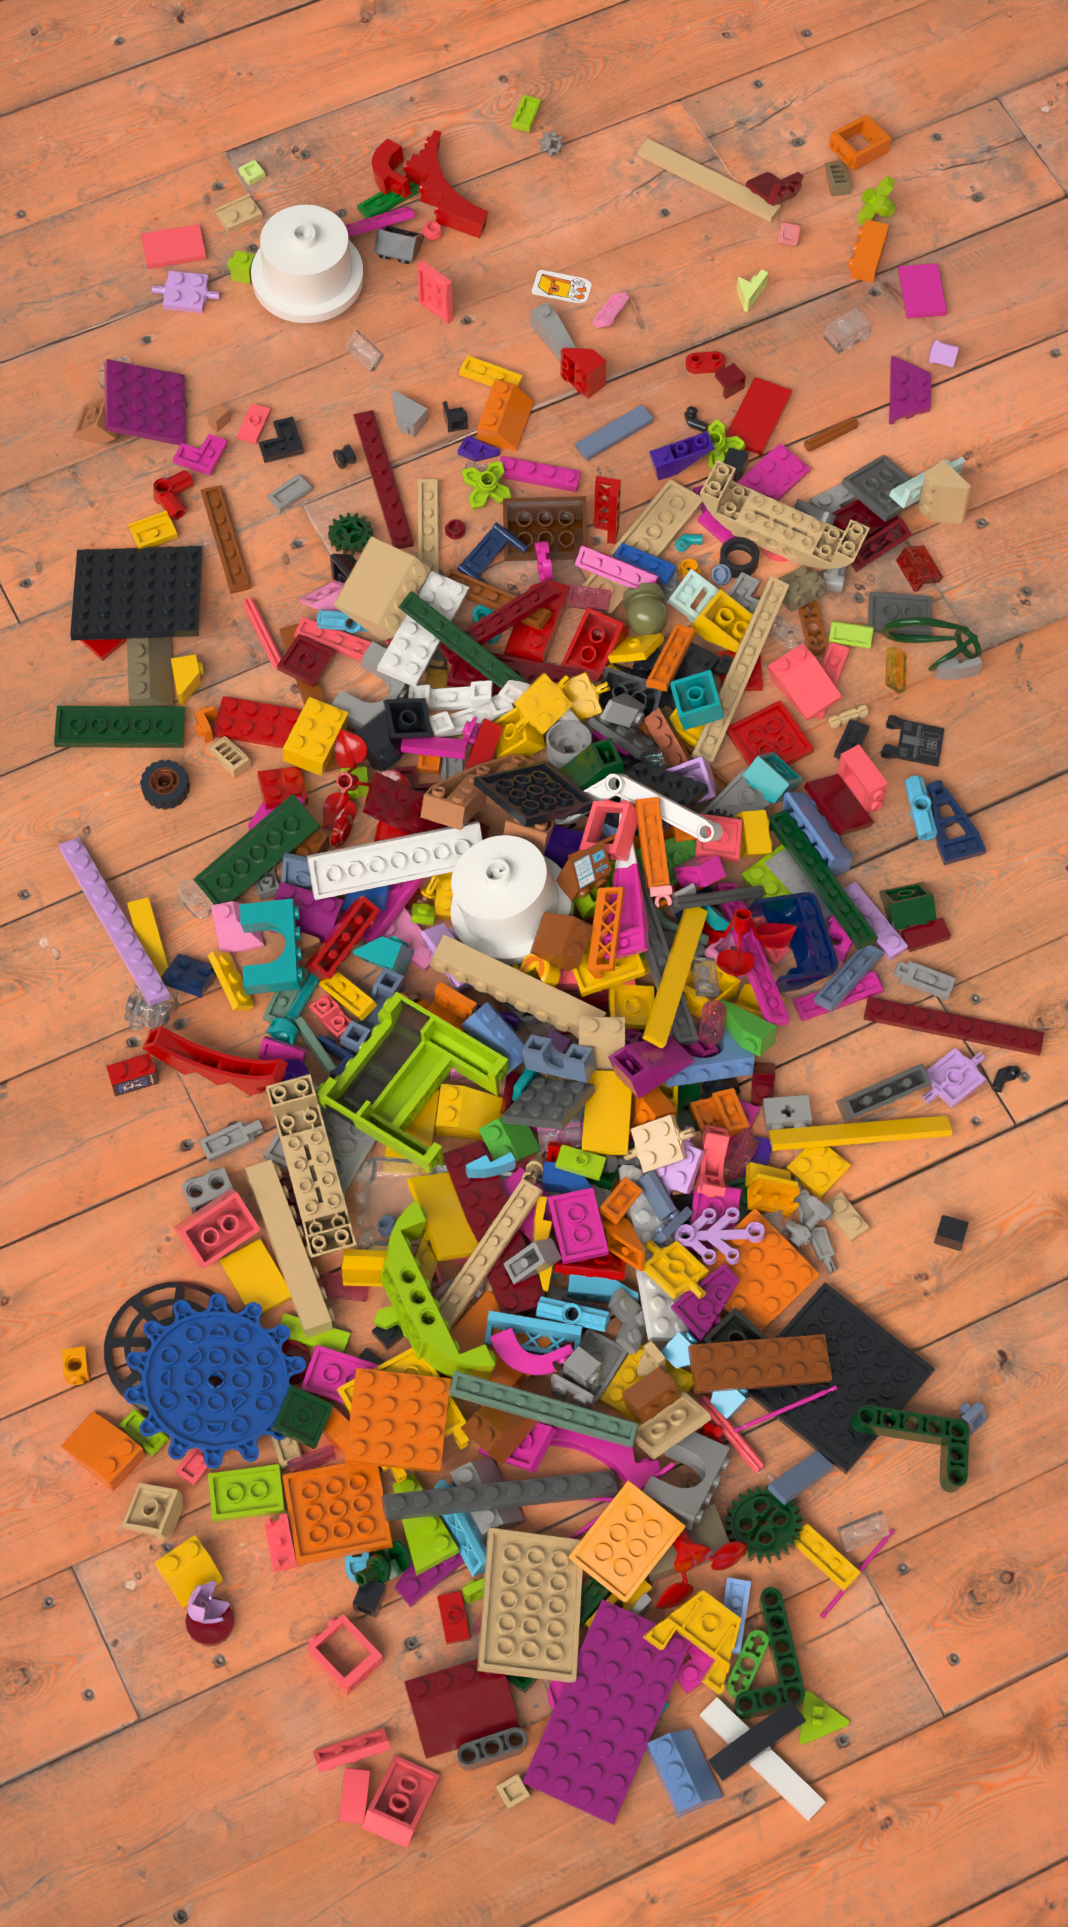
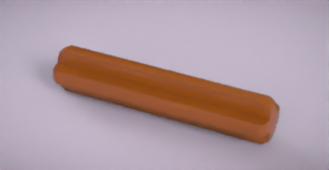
M850 417L804 441L805 449L811 452L856 429L858 421L855 417Z

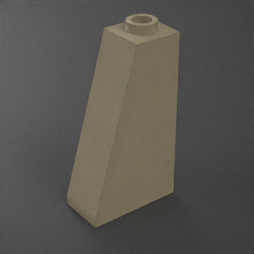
M713 1504L704 1509L705 1512L699 1524L695 1522L691 1531L683 1529L688 1532L694 1543L710 1547L711 1556H715L716 1551L720 1547L729 1543L716 1506ZM673 1545L669 1547L648 1574L647 1579L649 1583L680 1573L676 1572L673 1568L676 1555L678 1554ZM707 1559L706 1561L698 1564V1566L709 1563L710 1561Z

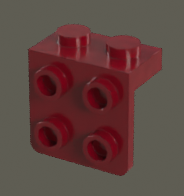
M765 172L748 180L746 187L754 194L763 198L766 203L775 206L797 195L802 187L801 182L804 176L796 172L780 180L772 173Z

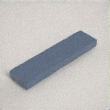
M640 405L575 443V448L589 461L653 423V417Z
M873 945L860 950L857 949L814 997V1003L833 1012L882 958L883 950Z

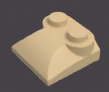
M138 1483L121 1527L153 1535L159 1540L169 1538L174 1532L183 1509L182 1493L177 1489Z

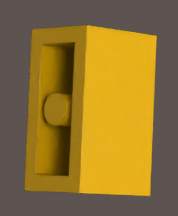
M766 810L743 811L733 816L734 819L743 820L739 859L763 857L772 853L773 843L769 835V818L766 815Z

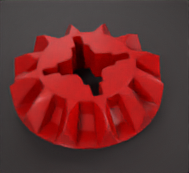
M343 814L338 819L330 837L331 845L338 848L346 842L353 826L352 816Z

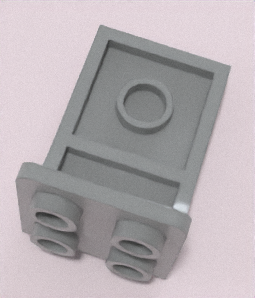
M587 1328L581 1338L580 1347L601 1363L600 1385L593 1393L587 1392L564 1379L562 1369L559 1375L553 1374L551 1377V1393L559 1401L565 1402L566 1400L573 1405L595 1410L600 1398L613 1380L628 1352L618 1343Z

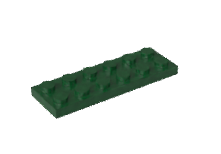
M57 706L54 745L55 747L184 748L185 707Z
M292 794L193 880L214 905L231 901L236 902L283 861L285 853H293L322 827L298 798Z

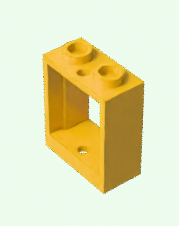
M704 958L689 971L683 989L690 1013L707 1023L717 1014L718 1003L721 998L730 1002L737 996L741 980L733 975L726 974L719 969L717 964ZM702 978L723 991L713 1002L692 989Z

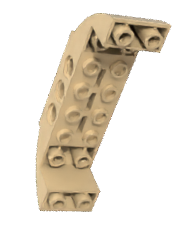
M716 461L700 495L707 510L719 523L730 530L732 535L747 538L757 546L783 556L806 568L809 566L820 569H836L848 566L854 562L870 529L869 527L850 520L845 531L734 482L733 478L736 468L721 461Z
M311 1075L266 1086L311 1258L356 1246L349 1213Z

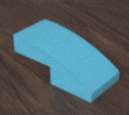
M510 1152L490 1162L487 1155L466 1165V1175L468 1178H486L509 1172L515 1169V1158Z

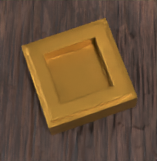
M427 668L425 685H430L432 689L447 688L449 670Z

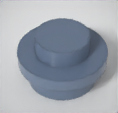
M719 564L712 570L711 577L716 584L726 585L732 578V572L725 564Z
M385 1215L380 1218L377 1224L378 1232L384 1237L390 1236L398 1218L392 1215Z

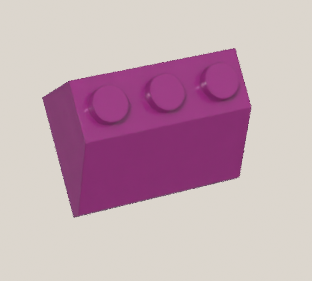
M283 882L280 883L273 900L293 899L295 906H299L300 919H297V927L300 926L302 933L318 937L321 944L345 913L343 910V900L333 897L315 900L313 891Z

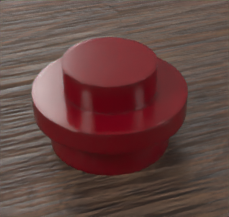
M453 519L447 523L445 533L451 539H460L465 535L466 527L460 520Z

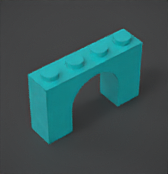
M293 899L240 904V923L244 933L275 931L286 939L285 949L276 960L265 964L243 966V983L247 995L300 989V981H304L303 969L299 968V961L303 959L302 949L298 947V940H301L300 926L297 927V919H300L299 906H295Z

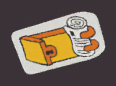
M539 270L532 293L534 295L582 303L587 301L592 284L584 278Z

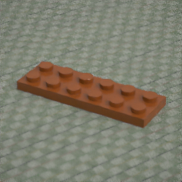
M825 1334L688 1346L694 1394L829 1383L832 1381Z

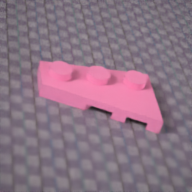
M403 908L383 937L389 939L392 935L408 943V948L414 951L411 963L426 972L431 966L429 963L433 956L423 943L420 934L422 930L417 923H411L410 914Z

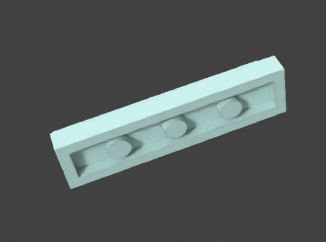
M961 457L952 463L948 460H945V462L960 475L966 460ZM925 472L892 489L889 496L903 509L920 500Z

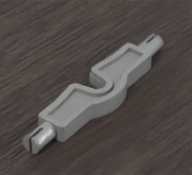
M795 1178L791 1181L798 1182L800 1194L795 1197L794 1202L799 1203L797 1208L800 1216L799 1224L805 1225L814 1213L806 1202L810 1197L807 1189L802 1190L798 1178ZM825 1227L813 1228L810 1231V1243L819 1262L825 1263L829 1274L832 1271L834 1273L838 1269L832 1259L835 1252L831 1246Z

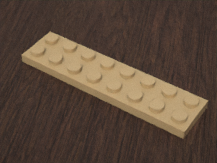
M670 479L608 555L613 557L621 543H625L660 558L703 504L702 498ZM592 573L577 591L576 598L606 616L612 617L622 605L623 594L629 587Z

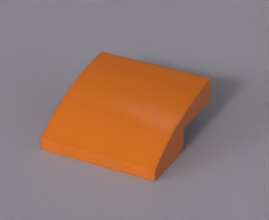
M734 1088L712 1093L711 1098L691 1102L689 1105L697 1129L701 1131L702 1135L705 1125L728 1129L730 1137L750 1127Z

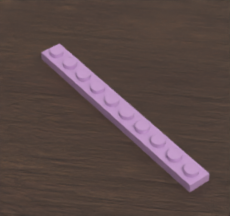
M78 837L59 844L62 856L149 1007L170 999L169 991L80 838Z

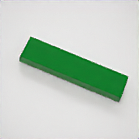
M409 182L411 195L407 198L395 194L393 191L387 195L379 192L358 204L357 210L365 219L383 214L418 194L420 185Z

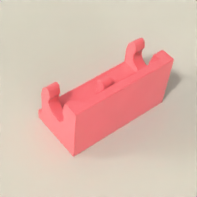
M287 1514L280 1515L279 1520L272 1521L271 1518L267 1519V1525L264 1526L273 1571L278 1572L296 1568L297 1562Z

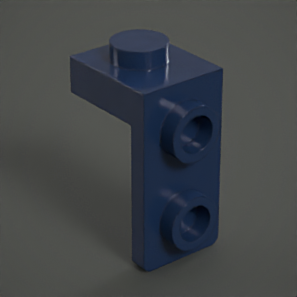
M319 1034L317 1039L325 1051L341 1061L332 1072L333 1079H335L337 1075H341L344 1072L347 1062L354 1058L355 1054L348 1048L343 1049L338 1046L331 1037H324Z

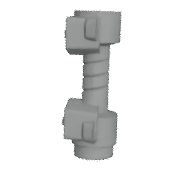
M811 1196L806 1200L814 1214L805 1225H800L790 1220L786 1223V1229L791 1233L788 1240L796 1248L810 1243V1231L820 1220L826 1222L833 1217L832 1209L815 1196Z

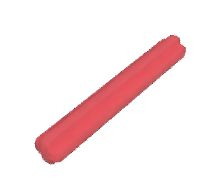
M246 599L243 601L246 613L273 668L277 669V665L282 657L254 599Z
M708 1395L700 1398L698 1404L708 1411L711 1421L715 1426H721L724 1429L723 1435L755 1473L760 1472L765 1467L763 1460L739 1432H733L735 1428L733 1424L710 1403L711 1398Z

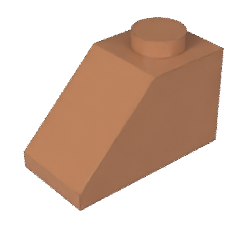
M275 932L269 937L270 947L277 959L285 949L286 939L280 933ZM301 932V940H298V947H301L304 959L313 955L321 943L318 937Z

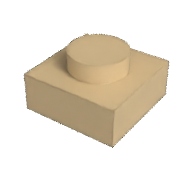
M518 1774L496 1786V1790L508 1811L530 1798Z

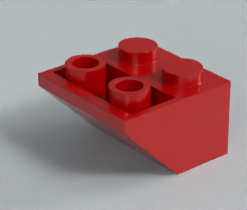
M586 348L561 349L560 375L564 381L572 384L579 394H583L589 399L606 386L607 361L595 350Z

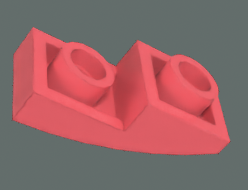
M326 993L309 1005V1008L339 1042L340 1037L351 1020Z
M345 1767L339 1821L364 1823L370 1770Z

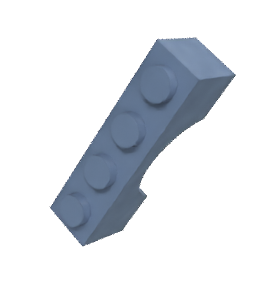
M384 967L373 985L370 996L377 1006L363 1021L359 1018L350 1021L340 1037L341 1048H348L355 1056L358 1054L361 1044L369 1040L374 1027L379 1024L378 1013L383 1008L385 1001L389 997L392 998L396 992L401 993L405 990L404 976Z

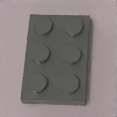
M869 592L867 625L874 626L873 632L882 633L885 624L900 618H932V596ZM904 626L893 629L892 632L906 635H931V626Z
M602 714L592 716L588 722L589 726L605 737L612 738L614 743L637 759L656 754L659 749L655 740L651 736L643 735L637 731L638 728L635 725L625 727L601 719Z

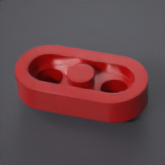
M718 351L691 353L686 357L685 368L692 374L717 373L725 368L726 358Z

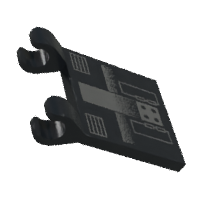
M889 715L886 721V728L891 730L901 729L898 748L890 744H884L881 757L886 759L898 758L938 767L944 728L902 720L895 715Z

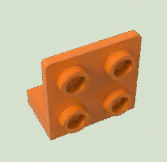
M439 982L435 987L434 1001L426 1010L465 1032L461 1025L477 1011V1003ZM423 1013L414 1022V1027L421 1031L430 1017Z

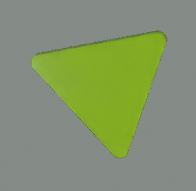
M805 1691L802 1715L807 1722L800 1728L799 1743L801 1745L849 1726L848 1719L810 1691Z

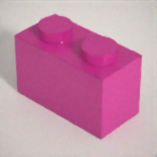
M718 855L692 857L674 867L676 879L681 888H685L694 883L695 887H706L726 876Z

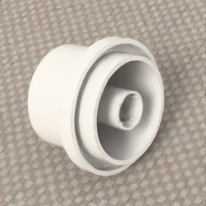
M296 205L283 209L273 215L262 229L260 248L253 259L251 267L253 290L262 306L279 318L297 323L321 322L343 313L356 301L361 292L364 279L361 256L357 248L349 241L344 223L333 212L315 205Z
M494 836L470 847L456 863L451 879L453 893L451 921L459 941L504 964L522 963L524 958L530 954L544 912L573 916L574 900L571 902L556 882L562 869L552 860L543 856L539 849L531 842L516 836Z

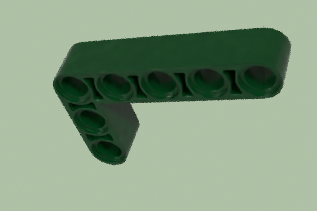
M871 1405L861 1406L851 1416L850 1423L852 1428L860 1433L941 1445L940 1485L942 1489L952 1493L966 1483L968 1478L969 1427L964 1421ZM860 1415H864L867 1418L868 1423L863 1422L860 1418ZM883 1418L887 1419L891 1426H887L883 1422ZM906 1422L912 1424L914 1430L909 1429ZM929 1426L935 1428L936 1434L930 1431ZM952 1429L958 1432L959 1437L953 1435ZM951 1452L957 1455L958 1460H955L951 1456ZM950 1475L956 1477L957 1483L950 1479Z
M768 1587L762 1591L759 1608L765 1633L769 1639L768 1646L778 1685L739 1693L734 1702V1712L741 1719H751L774 1713L788 1702L793 1701L787 1696V1693L790 1691H795L800 1696L798 1700L793 1701L797 1708L802 1705L805 1697V1689L781 1592L774 1587ZM766 1597H774L777 1603L775 1605H768L764 1599ZM778 1620L783 1626L775 1629L770 1625V1622ZM783 1643L788 1647V1651L781 1653L775 1646ZM789 1667L793 1670L794 1674L792 1676H785L782 1674L781 1669ZM765 1696H772L776 1703L774 1705H766L763 1698ZM741 1701H748L752 1708L743 1710L739 1707V1703Z

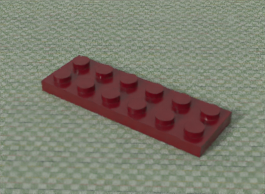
M490 652L529 684H532L542 673H545L554 683H558L565 675L571 678L581 674V670ZM460 658L452 663L447 685L470 687L471 682L491 681L463 658ZM493 683L492 694L498 695L501 688Z
M378 772L372 776L362 810L363 813L409 835L449 827L421 817L423 794ZM471 818V820L468 823L475 822L477 820ZM479 822L482 840L487 838L489 826Z

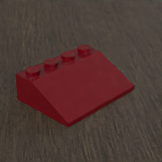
M478 1659L404 1681L426 1759L458 1750L465 1743L510 1728H520L506 1674L477 1671Z

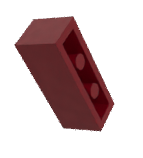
M898 519L863 542L854 562L851 563L855 572L863 569L913 535L903 519Z

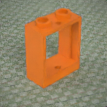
M866 114L832 132L828 147L854 171L888 153L892 138ZM860 133L871 145L857 152L845 140Z

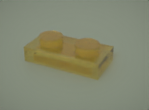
M892 646L886 649L885 685L900 694L906 691L907 655Z

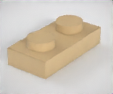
M842 1192L825 1203L833 1211L832 1221L850 1243L869 1231V1226Z

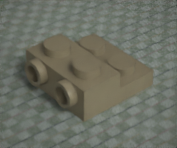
M805 566L778 578L789 584L782 603L791 612L827 594L826 582L815 570L810 572Z

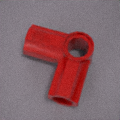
M183 470L167 479H157L153 484L154 501L160 504L165 511L167 510L172 520L182 518L187 512L186 506L177 495L194 486L191 475L188 471Z

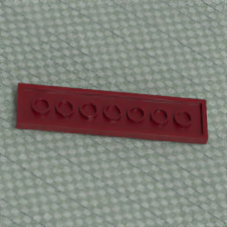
M484 1140L443 1153L447 1172L450 1175L467 1223L478 1244L508 1201L499 1175L486 1178H468L466 1175L467 1164L487 1155L490 1162L493 1161ZM519 1229L487 1275L500 1313L518 1316L537 1310L540 1297H545L537 1274L517 1284H513L503 1264L526 1248Z

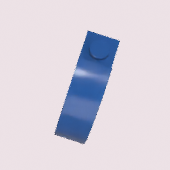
M544 1162L542 1188L546 1192L565 1194L591 1188L584 1176L555 1168V1162Z

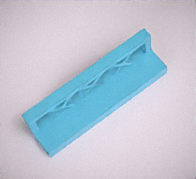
M489 1311L484 1344L494 1347L490 1339L492 1328L502 1331L513 1328L515 1335L522 1333L528 1337L529 1341L523 1345L520 1344L528 1353L545 1355L555 1351L553 1350L554 1348L560 1349L559 1345L565 1341L574 1342L575 1351L578 1346L580 1347L582 1326ZM546 1337L549 1338L552 1345L544 1349L540 1348L535 1341Z
M445 1479L438 1481L433 1489L454 1486L452 1483L447 1485ZM468 1512L440 1515L472 1577L485 1573L486 1546Z

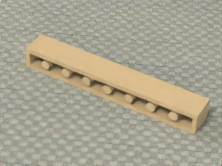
M444 934L429 963L436 971L452 975L458 982H466L474 986L477 991L487 992L493 995L496 1000L508 1002L514 1005L517 1010L535 1015L536 1019L542 1022H549L560 1031H568L578 1039L579 1017H604L606 1012Z
M268 1160L245 1168L247 1180L305 1337L309 1338L332 1330V1321L335 1320L332 1308H327L324 1300H327L324 1287L318 1286L317 1280L320 1277L316 1266L311 1267L309 1260L312 1258L308 1246L304 1247L302 1239H305L301 1226L296 1227L294 1219H297V1215L293 1205H288L287 1199H290L286 1186H281L279 1180L282 1179L279 1167H274L272 1160Z

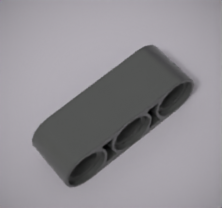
M515 1727L465 1743L458 1749V1764L463 1770L472 1771L520 1755L526 1750V1733L521 1728ZM517 1736L523 1742L519 1746H512L509 1740ZM495 1744L498 1746L499 1751L495 1754H489L485 1749L488 1745ZM466 1752H472L476 1757L471 1762H465L462 1759V1755Z

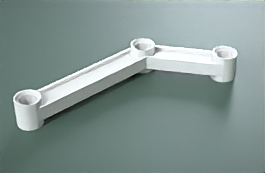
M610 774L602 781L583 791L595 801H603V799L612 800L619 796L626 801L632 802L634 805L636 799L658 797L662 820L689 833L702 842H715L722 837V827L717 822H713L629 778L626 774ZM617 779H619L620 786L618 789L615 784ZM589 812L568 816L566 819H556L555 822L557 824H571ZM708 827H710L712 831L710 837H708L706 832Z

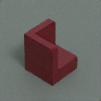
M735 363L715 373V378L724 387L723 397L725 399L745 388L746 376Z

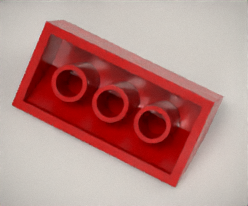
M549 580L559 597L543 607L550 610L552 616L541 630L522 622L515 624L503 655L545 663L569 601V585ZM539 583L529 586L528 590L538 585Z

